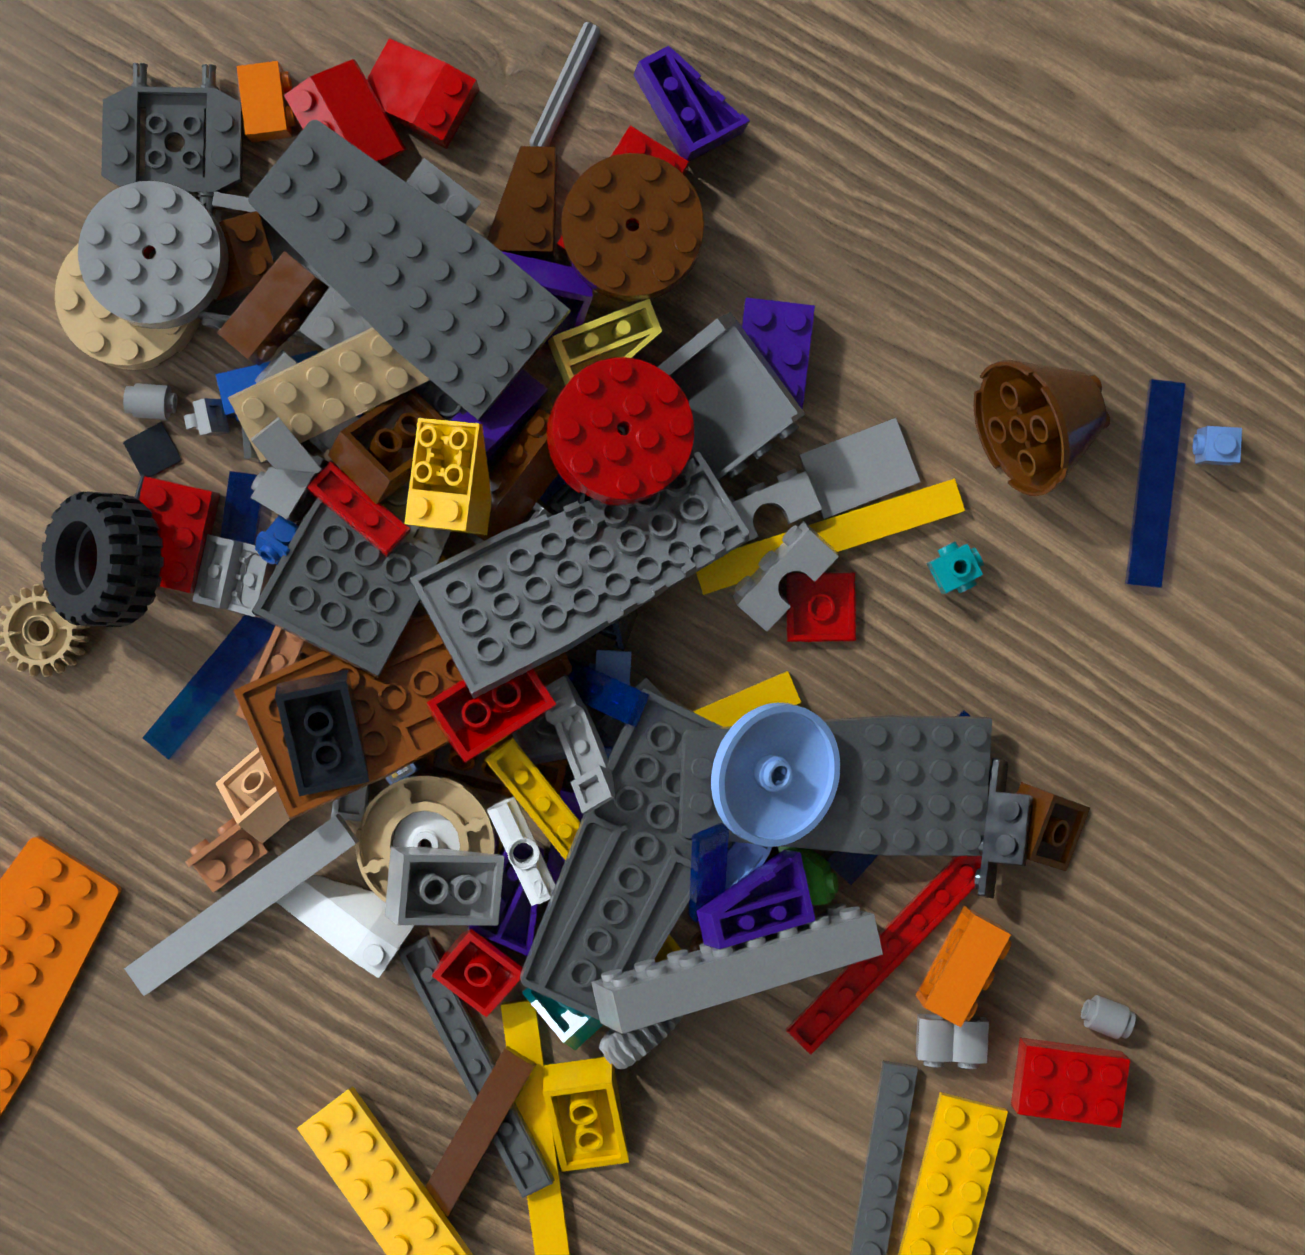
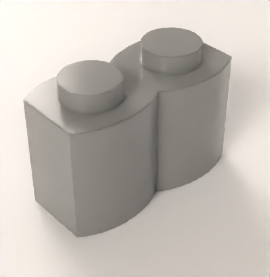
M917 1014V1059L922 1060L923 1065L928 1067H943L944 1062H958V1067L979 1068V1064L987 1063L989 1021L986 1017L973 1016L969 1022L965 1020L962 1027H959L937 1014Z

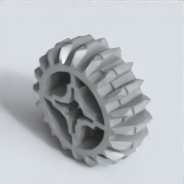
M683 1016L624 1034L610 1028L601 1039L599 1049L604 1053L603 1056L610 1064L612 1063L617 1069H625L628 1066H632L637 1060H640L675 1029V1026L681 1021Z

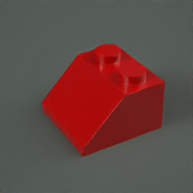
M469 929L463 932L444 953L432 977L487 1018L520 981V974L523 968L475 931Z

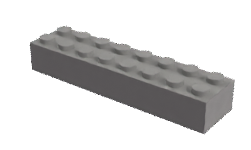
M845 903L834 904L826 907V913L816 915V921L733 946L716 949L702 943L699 945L700 950L690 953L687 950L674 951L667 954V960L656 963L653 959L640 961L634 964L635 969L623 973L622 969L606 971L601 974L602 979L591 982L600 1023L624 1034L883 955L874 913L861 911L860 907H846Z

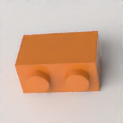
M278 61L237 66L245 135L251 142L291 138V127L296 126V116L284 96L292 90L289 71H284Z

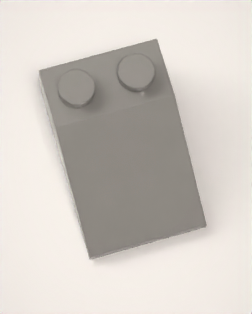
M391 846L385 916L397 925H498L504 856L429 847Z

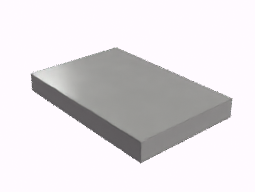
M896 418L799 455L803 468L807 472L822 507L820 512L823 519L920 482Z

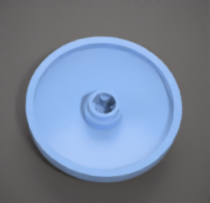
M790 703L766 704L742 716L723 738L714 759L711 775V791L714 805L727 828L742 839L767 847L782 846L795 842L814 829L829 810L838 788L840 755L835 737L828 725L818 715L806 708Z

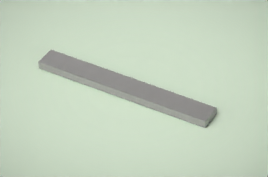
M338 813L128 965L124 970L143 996L147 995L359 842L358 838Z

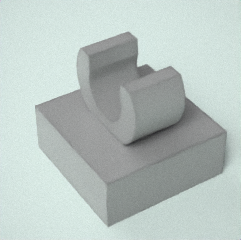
M204 398L193 401L195 413L184 416L186 429L196 428V430H199L200 436H219L230 433L221 399Z

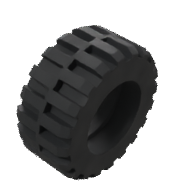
M90 491L75 493L60 504L61 507L54 511L51 516L53 520L47 525L45 530L47 536L45 542H42L41 552L44 553L43 562H41V572H44L45 579L42 581L44 590L49 593L47 598L50 604L56 608L55 611L71 624L106 627L128 626L148 611L147 605L154 602L156 597L155 590L161 583L160 569L164 566V557H161L163 541L158 536V531L160 530L158 523L155 519L151 518L152 512L139 499L133 496Z

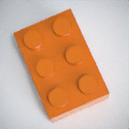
M964 905L916 993V997L922 1006L959 1027H962L965 1020L969 1022L977 1010L978 1003L975 1001L981 990L986 991L993 981L995 972L992 969L998 958L1003 960L1011 947L1012 942L1009 941L1011 934L1000 924Z

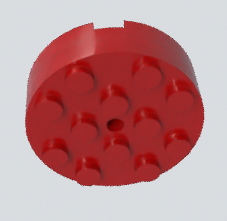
M615 357L597 361L579 371L558 395L547 423L548 449L560 476L578 493L582 492L607 505L634 504L660 492L680 474L689 459L694 441L692 411L685 394L678 384L667 373L653 364L626 357ZM617 429H620L623 432V435H621Z

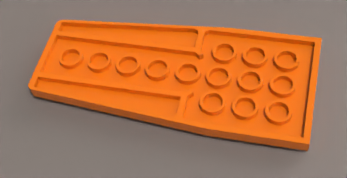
M42 836L33 837L27 842L0 879V1119L36 1061L122 891L118 883Z

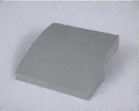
M207 534L193 602L258 617L252 613V609L272 576L275 564L264 561L255 550V545Z

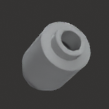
M135 383L134 386H126L123 398L125 413L132 414L135 418L168 420L171 413H176L177 394L172 393L169 385Z
M1095 995L1091 1000L1087 999L1081 1010V1018L1084 1019V1026L1086 1028L1115 1039L1120 1037L1128 1038L1133 1031L1136 1021L1135 1013L1129 1011L1127 1006L1099 995Z

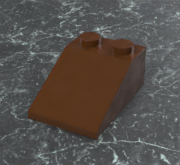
M413 388L380 404L341 430L328 456L377 505L403 486L411 477L418 418L445 419Z

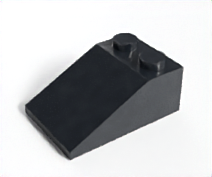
M348 669L278 683L275 699L299 796L370 782Z

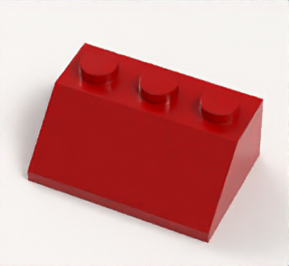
M355 59L308 77L284 95L303 129L311 120H318L382 166L406 151L404 144Z
M534 669L474 699L464 680H461L426 702L429 713L448 742L465 763L556 706L555 701Z

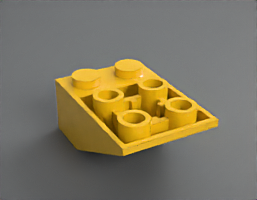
M418 418L404 524L487 535L492 498L482 424Z

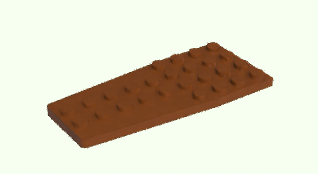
M426 614L409 621L379 678L326 651H321L233 691L287 815L292 820L386 778L448 744V740L429 713L426 702L463 680L429 615ZM566 652L533 668L545 687L564 675L569 677L572 673V665ZM348 669L370 782L299 796L275 699L277 684Z

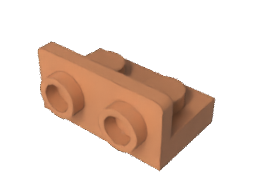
M234 818L217 829L220 836L211 843L204 839L190 849L189 852L192 854V857L185 861L188 867L193 866L213 893L271 851L265 842L262 844L241 828Z

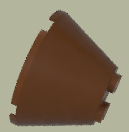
M1002 360L985 368L980 375V378L983 379L980 390L974 392L975 424L982 447L989 461L995 469L1001 467L1011 479L1007 483L1012 488L1029 496H1042L1060 486L1102 430L1110 425V416L1106 411L1104 398L1101 393V381L1093 374L1088 376L1077 370L1015 360Z

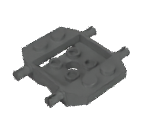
M133 63V83L131 86L103 99L101 176L118 187L139 181H159L177 186L193 197H199L200 203L213 215L212 201L214 192L226 193L242 182L244 120L241 102L223 93L216 86V65L209 64L208 66L203 64L202 85H200V88L150 87L147 85L148 64L140 63L139 65L138 63ZM141 109H146L144 176H139ZM205 121H206V160H205ZM174 135L183 136L185 141L184 147L179 152H170L167 147L168 140Z

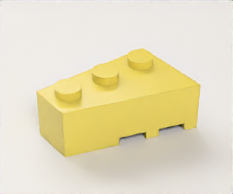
M647 299L552 336L548 340V344L566 386L579 371L597 361L615 357L632 358L659 335L662 329L651 301Z

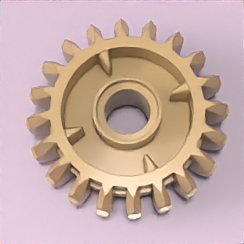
M34 584L32 592L28 588H21V598L16 595L9 596V602L13 607L1 606L0 611L7 615L6 619H0V626H4L3 632H0V639H5V643L0 645V652L9 650L11 652L7 656L6 661L14 663L19 660L17 671L24 672L29 667L30 676H38L41 671L44 677H49L53 674V668L59 674L66 671L65 663L69 666H75L77 661L73 653L84 655L85 650L79 646V642H89L90 637L81 635L82 629H88L90 626L74 625L64 620L55 611L56 608L50 604L47 598L49 593L46 590L44 591L41 584ZM42 621L49 627V634L44 640L40 639L36 632L38 624Z

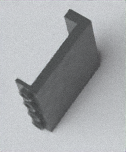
M731 312L714 320L658 366L678 384L685 394L692 411L694 441L688 460L694 458V453L700 452L721 487L723 484L720 479L729 474L731 479L748 467L745 460L752 455L756 459L763 456L773 448V445L770 443L771 440L778 435L782 440L799 428L796 421L806 415Z

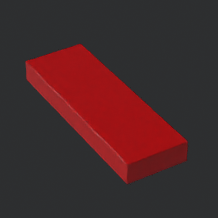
M331 461L307 486L309 492L386 557L411 532L408 526L382 504L378 503L376 505L350 477Z

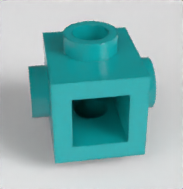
M956 541L937 550L940 556L926 563L941 594L948 593L954 589H957L958 593H962L976 586L977 582L975 579L983 575L980 567L984 566V563L975 547L970 549L968 544L958 546ZM956 561L961 565L959 573L954 570Z

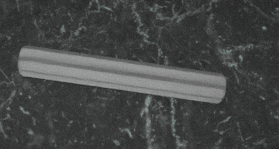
M589 22L583 24L531 136L530 146L549 147L601 34L598 26Z

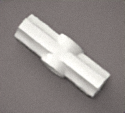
M512 797L496 803L488 808L487 812L531 906L541 904L551 898L556 886L516 798ZM527 843L533 848L532 854L526 859L515 857L513 850L518 844Z

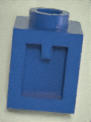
M278 515L266 532L261 531L258 534L255 550L264 561L278 565L282 556H287L290 552L288 545L299 526Z

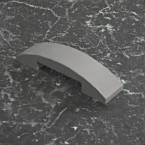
M564 675L545 687L555 701L556 706L544 714L547 721L556 727L575 777L571 785L582 813L588 814L615 798L612 772L608 767L605 749L593 720L571 680Z

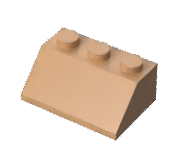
M258 747L216 782L236 823L262 844L290 821Z

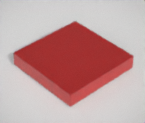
M805 573L786 574V599L791 606L786 611V642L856 641L855 573H823L816 581H813Z

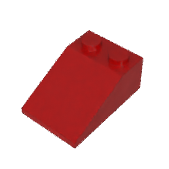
M390 38L367 77L368 83L389 118L445 149L450 145L480 90L475 78L444 61Z

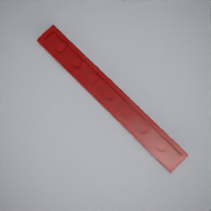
M955 856L879 933L883 955L848 965L786 1028V1032L812 1055L975 888V874L978 868L981 869L982 856Z

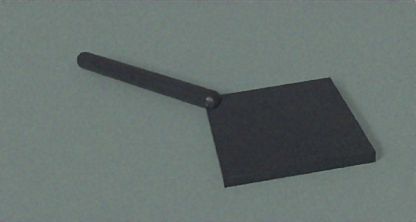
M162 422L123 441L141 476L134 496L137 499L140 498L144 476L152 477L182 461Z

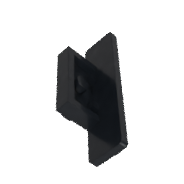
M993 758L992 766L989 767L988 786L990 787L985 833L981 836V843L978 846L979 854L982 855L981 869L978 868L975 874V888L978 889V896L991 899L994 898L998 863L1026 866L1033 796L1005 793L1008 762L1001 758Z

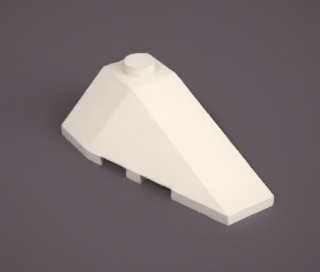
M315 874L276 901L342 954L377 978L385 971L415 926L397 925L385 916L386 903L375 895L373 891L362 889V887L352 884L347 885L329 880V878Z

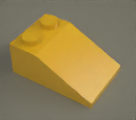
M605 1057L544 1065L543 1095L561 1171L629 1163L614 1065L610 1064Z

